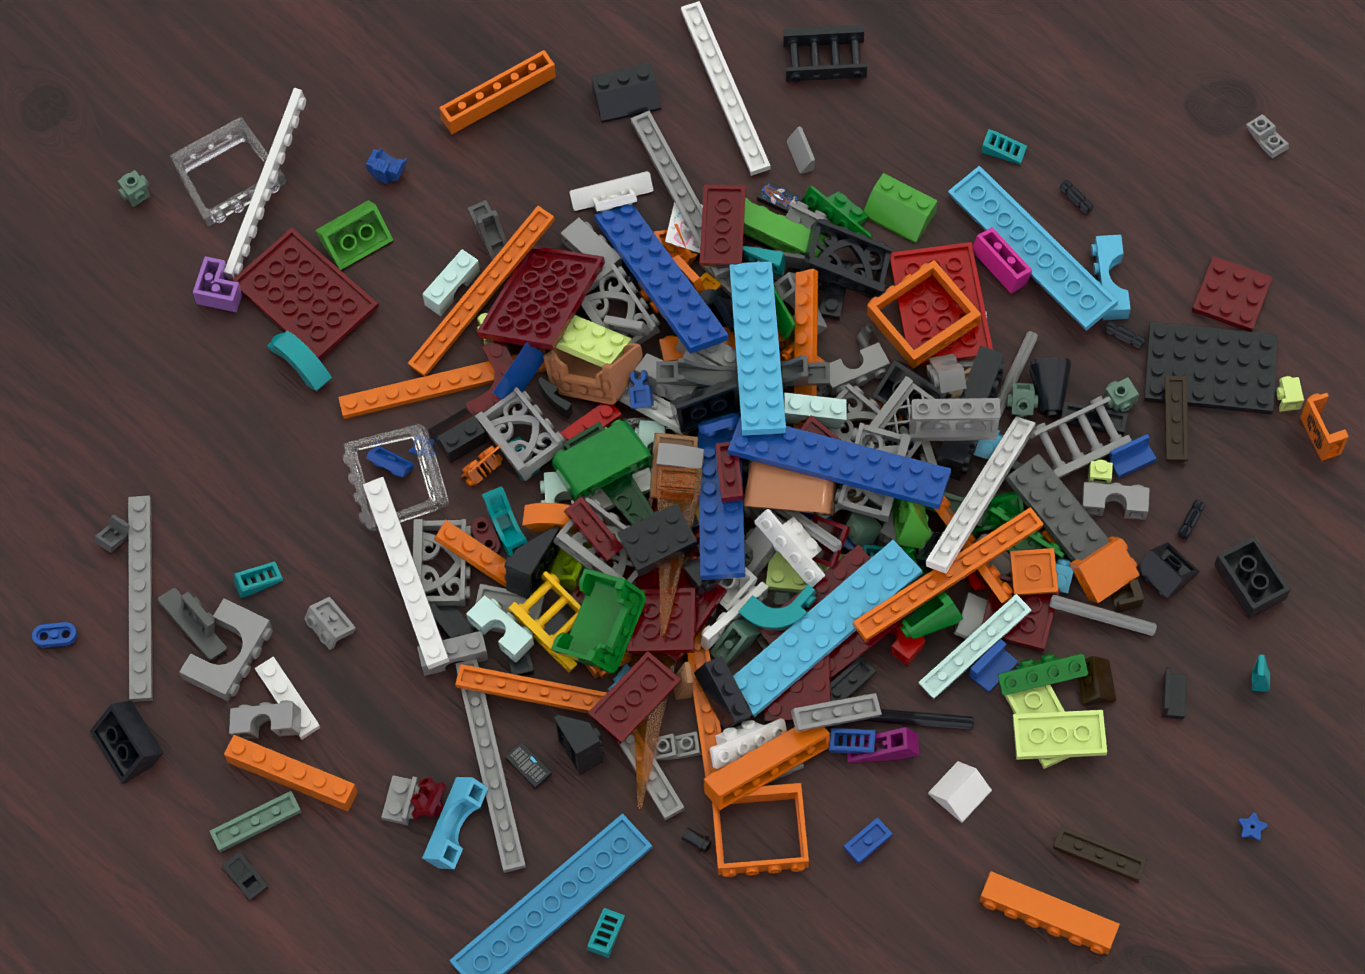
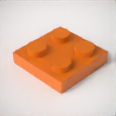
M1054 548L1010 551L1013 595L1058 593Z

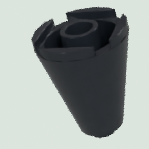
M1044 357L1035 359L1034 364L1030 361L1028 368L1036 395H1038L1041 413L1046 414V417L1049 418L1058 417V414L1063 412L1071 360L1065 358V362L1059 361V357Z

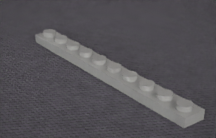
M650 111L631 118V123L700 249L703 208ZM709 266L716 280L730 274V267Z
M149 495L128 497V524L130 526L128 533L129 700L132 702L153 701L151 497Z
M477 658L455 663L457 674L460 664L479 668ZM461 689L483 785L488 787L486 799L503 872L526 868L485 693Z

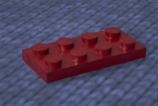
M704 184L700 266L730 267V264H742L746 185Z
M647 651L588 712V716L619 744H622L681 683V679Z

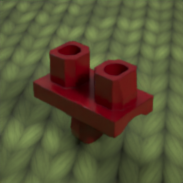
M431 777L421 779L418 786L423 792L415 793L412 796L410 802L415 808L411 815L415 819L420 815H428L431 818L441 815L444 808L441 803V797L447 786L444 782L435 783Z

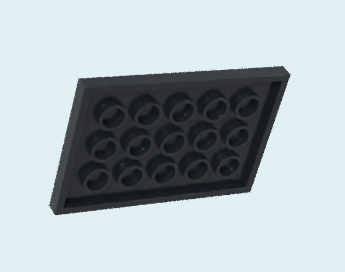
M1150 322L1144 401L1165 403L1164 377L1187 376V406L1273 414L1277 335Z

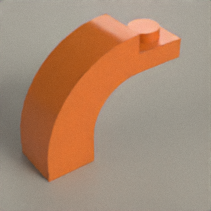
M559 503L525 505L522 525L535 533L547 531L554 526H559L560 530H562L570 520L563 511L570 505ZM573 525L567 533L574 535L579 530Z

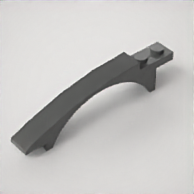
M487 200L468 207L467 211L492 262L506 245L507 240L496 210L492 211ZM510 274V275L508 276V278L504 281L503 286H505V284L507 283V281H508V279L510 278L511 274Z
M801 355L797 358L780 362L783 389H787V386L830 385V362L808 363V355ZM677 358V361H656V379L658 384L710 387L718 382L731 379L739 388L737 367L702 364L684 358Z

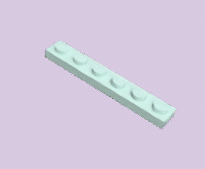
M1017 594L1014 595L921 679L918 684L934 700L999 639L1004 637L1031 612V609Z

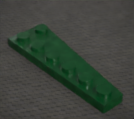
M599 421L563 444L568 450L605 429ZM631 473L601 488L632 525L655 514Z

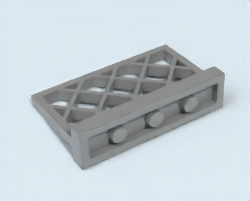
M906 376L869 426L884 429L887 426L895 425L896 433H899L898 425L908 424L909 420L897 421L896 412L900 409H908L910 418L911 404L909 403V395L913 390L921 395V399L935 398L915 385L913 380ZM866 436L862 440L863 446L866 447L870 446L869 440L873 444L878 443L874 436ZM882 439L883 447L885 446V442H888L890 440ZM913 441V448L907 450L906 457L911 458L923 441Z

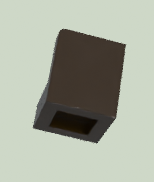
M1138 579L1129 581L1127 588L1119 589L1111 594L1117 613L1142 607L1144 601Z

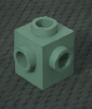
M135 170L123 175L118 180L120 186L119 194L124 200H128L132 207L150 197L147 179L143 175L139 176Z
M1127 377L1119 382L1113 381L1107 385L1103 399L1110 396L1111 401L1106 404L1108 409L1126 412L1137 403L1139 393Z
M1012 383L1011 394H1007V407H1011L1012 414H1015L1017 417L1033 415L1034 408L1038 407V395H1034V384Z

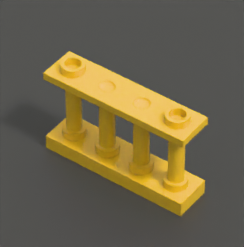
M545 571L541 576L545 582L523 604L520 603L518 605L514 602L507 612L511 613L522 627L526 626L533 633L532 637L570 673L577 665L575 660L557 654L551 648L554 639L560 633L568 634L571 631L581 605L559 584L560 580L557 576ZM552 588L560 598L539 619L533 620L528 615L529 609ZM568 604L576 613L554 635L551 634L549 636L544 631V626Z

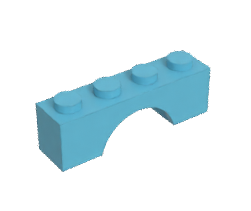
M1121 235L1096 236L1095 243L1091 244V255L1096 259V263H1093L1094 275L1098 276V282L1118 301V305L1107 313L1103 320L1128 319L1131 310L1128 290L1114 284L1109 275V271L1122 261L1123 246Z
M456 777L422 859L440 869H455L463 850L458 841L460 828L465 819L473 811L481 807L488 790L487 786L473 777Z

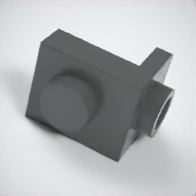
M112 515L109 525L95 535L94 542L111 553L128 539L130 526L116 515Z

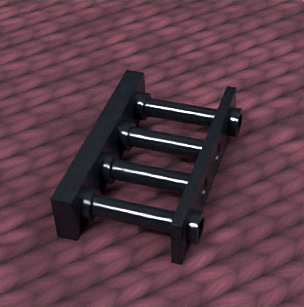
M864 25L783 29V47H790L791 67L786 68V82L792 81L797 83L808 80L861 79L867 77V63L860 64L859 43H864ZM838 44H851L852 64L840 65ZM818 45H830L832 65L820 66ZM798 46H810L812 66H799Z

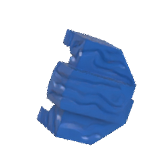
M382 148L379 151L374 149L369 160H367L366 168L375 177V180L388 184L389 181L399 180L400 175L405 169V163L408 160L407 158L403 160L393 158L385 153Z

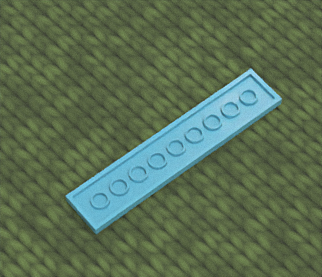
M980 166L948 191L949 196L985 231L993 227L1032 269L1030 276L1086 331L1118 305V301Z
M772 262L730 264L742 436L786 433Z
M894 540L889 542L813 607L801 620L793 624L733 676L754 717L854 633L856 629L852 625L853 621L906 588L923 573L919 566Z

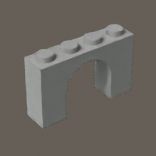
M223 599L213 617L216 625L241 637L243 645L240 654L227 664L216 665L190 653L179 673L183 680L229 702L230 698L237 694L240 687L239 683L242 678H246L249 674L252 661L259 657L262 650L261 646L264 641L269 640L273 630L270 620L227 599Z

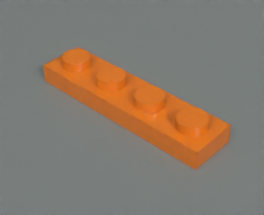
M445 520L434 540L504 587H507L505 581L506 568L504 567L506 559Z

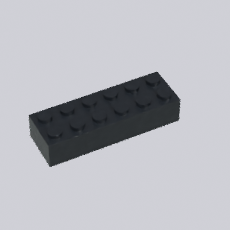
M983 346L979 347L966 381L967 389H963L960 399L996 397L997 388L1001 384L1006 363L1003 362L1004 353ZM978 440L943 441L937 465L951 468L950 478L960 481L962 474L966 475L968 472L971 456L973 457Z

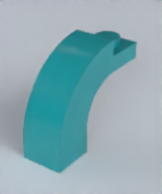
M286 331L274 336L272 342L267 345L271 352L284 358L297 371L308 387L317 391L332 378L316 355L291 332Z
M500 486L482 494L495 532L505 553L509 557L514 554L517 548L528 541L517 524L503 487Z
M808 584L790 605L783 608H770L752 595L738 612L758 628L768 631L787 630L807 614L804 608H809L815 602L817 592Z

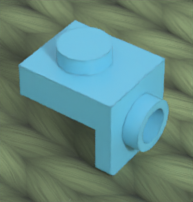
M997 429L996 440H978L974 455L989 460L1004 436L999 434L1000 430Z
M1058 558V561H1055L1058 589L1060 592L1068 593L1073 575V570L1069 565L1071 561Z

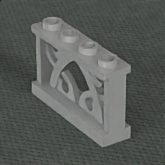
M611 263L609 267L598 274L588 291L589 293L599 286L600 292L585 296L581 306L593 323L608 328L602 320L609 311L608 299L628 303L626 319L635 321L645 320L647 326L651 329L649 336L615 332L625 336L630 334L633 336L632 343L641 345L655 334L661 332L657 327L660 322L654 314H648L646 310L649 306L643 298L638 299L636 296L638 290L632 281L627 283L625 277L628 275L621 266L617 268L614 263ZM611 277L617 278L618 285L613 287L612 282H610L608 285L609 291H605L604 284L606 280ZM624 287L627 289L629 294L621 292ZM601 300H604V308L597 310V305L602 304ZM636 304L642 313L636 314Z
M849 383L836 397L837 399L845 400L854 399L858 403L855 408H852L850 403L848 404L850 413H846L847 420L844 423L848 424L849 432H841L843 427L846 428L844 423L839 428H826L841 440L853 443L851 439L854 427L851 421H873L880 411V406L873 399L868 400L863 396L864 392L858 386L852 387ZM887 426L888 428L884 429L890 431L891 426ZM905 426L899 427V434L909 435V430ZM874 443V449L879 448L878 443Z
M516 387L504 399L484 413L481 411L475 417L495 445L501 446L499 450L523 480L526 481L532 477L531 474L554 458L556 452L563 449L566 451L563 445L565 440L558 431L554 433L552 430L554 426L548 418L543 419L541 417L543 413L536 404L534 406L531 405L530 402L532 400L526 391L521 392ZM517 403L523 406L520 411H516V407H514L512 410L513 415H509V409ZM513 424L532 425L529 443L523 440L507 443L514 432ZM506 425H508V432L501 433L503 429H507ZM545 439H549L552 441L551 445L547 447L545 450L536 449L537 446H547L546 444H543V441ZM518 446L526 447V449L522 447L521 451L516 452ZM535 453L536 456L533 457L531 460H529V459L532 457V455Z
M913 399L909 418L910 441L996 440L999 419L1001 417L1000 399Z
M860 423L859 429L854 428L851 439L855 441L854 444L863 446V438L874 436L879 444V448H876L877 450L906 457L911 435L887 431L865 425L864 423ZM882 439L900 443V445L883 447ZM869 440V447L874 449L873 442ZM843 484L842 489L837 488L834 501L838 502V509L874 517L888 523L894 497ZM851 489H854L857 494L853 498L859 497L862 492L865 497L860 502L853 503L849 501L847 494ZM869 499L876 505L880 506L882 510L870 508L864 505Z
M587 497L585 501L621 543L618 532L629 526L622 524L619 517L614 513L605 511L600 502ZM571 520L556 535L553 542L589 570L625 579L622 576L626 565L634 568L632 562L627 560L629 556L624 548L618 552L619 556L614 555L610 558L618 561V564L613 561V567H609L602 557L598 558L595 556L596 550L592 545L590 549L583 547V543H588V541L580 531L571 537L567 534L574 525ZM636 570L627 579L630 583H633L638 576Z
M414 519L413 560L425 594L438 590L440 595L426 596L429 605L434 602L436 606H466V599H470V586H467V579H471L470 566H467V561L435 541V535L424 532L439 531L445 520L423 521V519ZM466 519L447 520L471 536V526H467ZM433 544L436 545L432 553H427L425 551L427 547H431L433 549ZM441 548L451 556L455 563L447 573L439 578L437 571L430 566L424 565V562L435 558ZM461 570V577H460V579H459L458 577H455V576H456V575L459 573V571ZM431 573L435 577V581H432V577L429 580H426L424 577L426 574ZM453 584L459 586V591L454 596H448L442 590V587L445 585L449 591H452L451 586Z

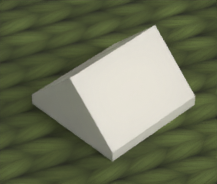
M745 567V577L729 578L717 583L727 590L720 604L729 611L736 600H742L758 578Z
M957 761L928 792V795L963 823L992 790L976 768Z

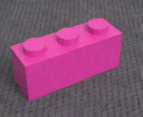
M993 227L976 236L973 244L974 254L1011 294L1027 285L1032 269Z

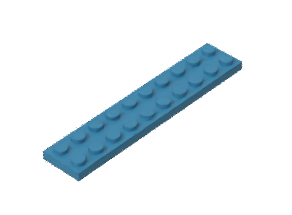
M622 813L450 959V963L460 974L508 973L653 848L652 845Z

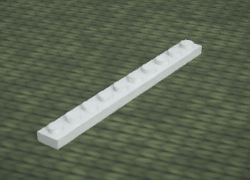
M700 1L681 7L682 16L750 175L770 170V163Z
M293 89L226 264L224 273L228 280H233L242 272L243 260L249 255V244L251 239L255 238L257 234V223L263 218L265 202L269 201L271 197L272 184L276 183L278 179V168L280 164L284 163L286 147L290 146L292 142V132L298 126L299 113L306 105V98L301 89Z
M1015 417L927 558L926 567L943 573L948 572L1029 440L1030 435L1034 432L1035 422Z
M381 477L365 483L363 486L427 667L432 669L450 662L386 482Z

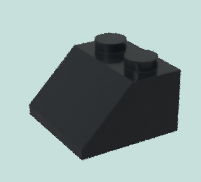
M465 408L428 429L450 463L487 443L484 429L475 416Z
M1168 542L1151 549L1136 567L1140 576L1156 587V591L1166 598L1177 594L1200 572Z

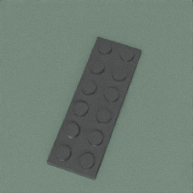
M1039 454L1005 478L1028 508L1031 507L1043 522V527L1071 561L1075 559L1083 560L1109 543L1108 537Z

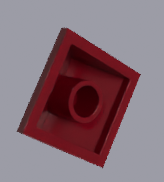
M813 515L812 521L842 542L840 550L833 552L814 539L822 551L813 557L812 560L835 569L850 527Z

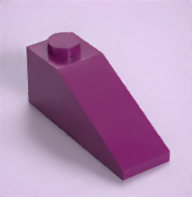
M907 727L878 733L875 736L874 753H847L848 763L901 760L920 755L918 734ZM865 736L864 747H868L869 736ZM860 738L856 739L855 747H859ZM851 740L847 741V746H851Z

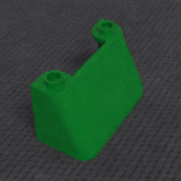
M619 419L613 422L609 428L565 451L563 449L556 452L552 460V466L573 502H575L581 496L585 500L590 494L592 496L596 495L598 489L630 472H633V474L637 473L638 468L644 470L649 467L651 469L653 457L629 423Z
M901 547L916 563V557L918 556L916 550L912 547ZM919 566L923 573L912 583L930 572L929 569ZM943 591L914 610L915 613L909 618L902 620L903 626L900 629L907 638L911 636L913 639L955 625L963 620V617L951 598Z
M584 569L579 579L580 591L585 594L583 603L570 634L560 633L554 639L551 650L599 670L614 673L620 666L646 600L645 593L626 579Z

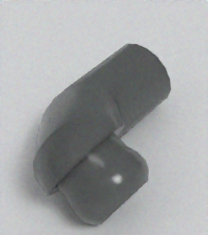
M868 323L863 326L856 337L861 350L871 346L869 341L875 332V327L872 324Z

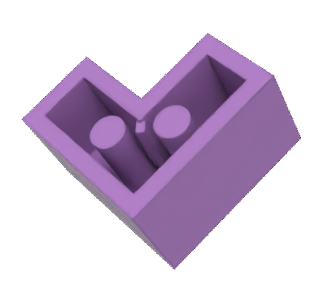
M204 257L193 295L196 304L237 312L242 291L238 282L226 280L227 277L224 273L226 267L225 260Z

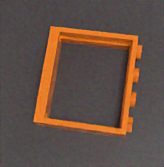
M935 260L929 264H923L913 275L908 274L902 279L901 283L896 286H890L883 295L872 298L867 305L868 317L913 369L978 326L981 320V313ZM933 275L967 315L913 350L880 310Z
M801 783L761 786L732 803L741 804L795 799L801 856L799 858L724 864L720 811L712 802L718 875H723V877H734L737 873L757 875L761 871L775 874L786 869L799 872L809 867Z

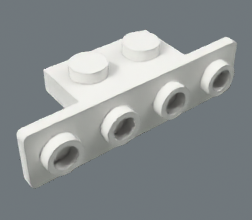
M646 171L574 189L569 193L574 211L594 206L596 211L604 212L613 207L626 204L632 205L633 202H637V195L652 192L653 186L650 173Z
M767 509L754 521L807 585L809 584L813 587L825 577L823 571L812 560L822 549L795 517H792L782 525L775 515Z
M780 718L766 725L756 723L754 720H746L740 726L724 729L723 733L715 735L718 745L710 748L713 768L719 769L724 767L728 763L743 757L747 752H752L761 747L765 742L780 736L784 731H787L785 720Z

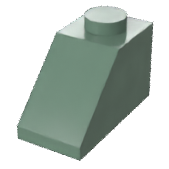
M848 511L845 516L844 525L850 527L847 537L854 545L873 544L883 528L874 517Z
M745 618L733 621L711 649L710 653L715 659L722 656L728 666L752 645L761 631Z

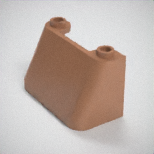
M628 343L623 348V356L613 364L606 363L603 367L557 348L554 351L550 350L543 358L549 382L558 387L560 395L613 405L622 397L631 380L630 373L634 372V369L640 363L642 349L640 344Z
M751 460L743 507L754 510L762 508L763 510H782L834 516V499L837 483Z

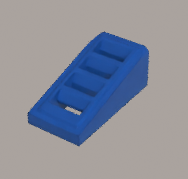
M831 728L829 750L831 753L839 754L874 753L876 730ZM839 736H843L842 746H838ZM847 736H851V746H847ZM856 736H860L859 747H855ZM865 736H869L868 747H864Z

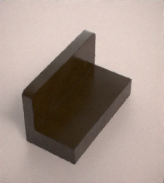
M1096 656L1086 658L1088 675L1078 677L1083 704L1089 706L1101 700L1115 702L1116 694L1110 661Z

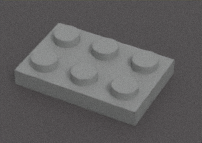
M480 584L476 603L485 595L490 600L492 598L500 604V609L507 613L508 608L514 602L519 605L520 603L523 604L527 599L509 592L505 588ZM544 596L529 609L528 615L533 620L539 619L541 616ZM495 627L489 630L494 632L505 633V630L499 627Z

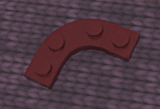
M492 341L482 347L495 375L494 382L488 391L465 404L467 410L474 416L481 411L484 413L502 400L492 392L514 362L504 342Z

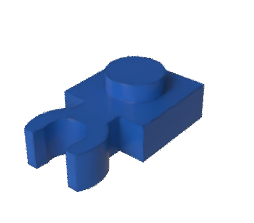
M641 370L642 376L640 379L637 378L636 372L630 373V379L635 386L629 387L631 409L654 406L652 385H646L648 379V372L646 370Z

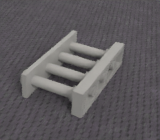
M1102 396L1090 401L1091 405L1047 426L1044 422L1033 428L1034 432L1030 435V438L1033 439L1040 436L1054 464L1053 472L1058 478L1089 465L1091 461L1102 459L1108 456L1110 451L1132 441L1129 435L1122 437L1121 434L1118 435L1104 405L1111 401L1110 396L1104 399ZM1095 409L1111 438L1109 440L1110 444L1105 446L1099 443L1085 415ZM1076 418L1092 447V452L1086 455L1080 452L1066 424ZM1059 427L1073 455V461L1067 464L1061 461L1047 433Z

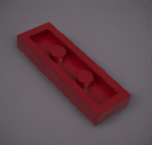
M730 442L715 443L722 503L742 501L744 498L739 457L728 454Z
M582 496L563 511L605 562L624 548Z

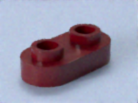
M486 517L476 518L471 524L474 539L485 546L488 543H492L493 546L489 549L499 554L501 546L492 522ZM482 524L486 526L484 529L478 528Z

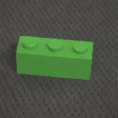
M883 173L874 186L863 212L869 216L868 220L916 244L936 214L938 201Z
M369 200L315 230L323 247L340 270L393 241L376 204Z
M894 498L891 510L898 545L923 549L925 542L929 541L931 529L928 528L927 524L928 514L925 513L926 506Z

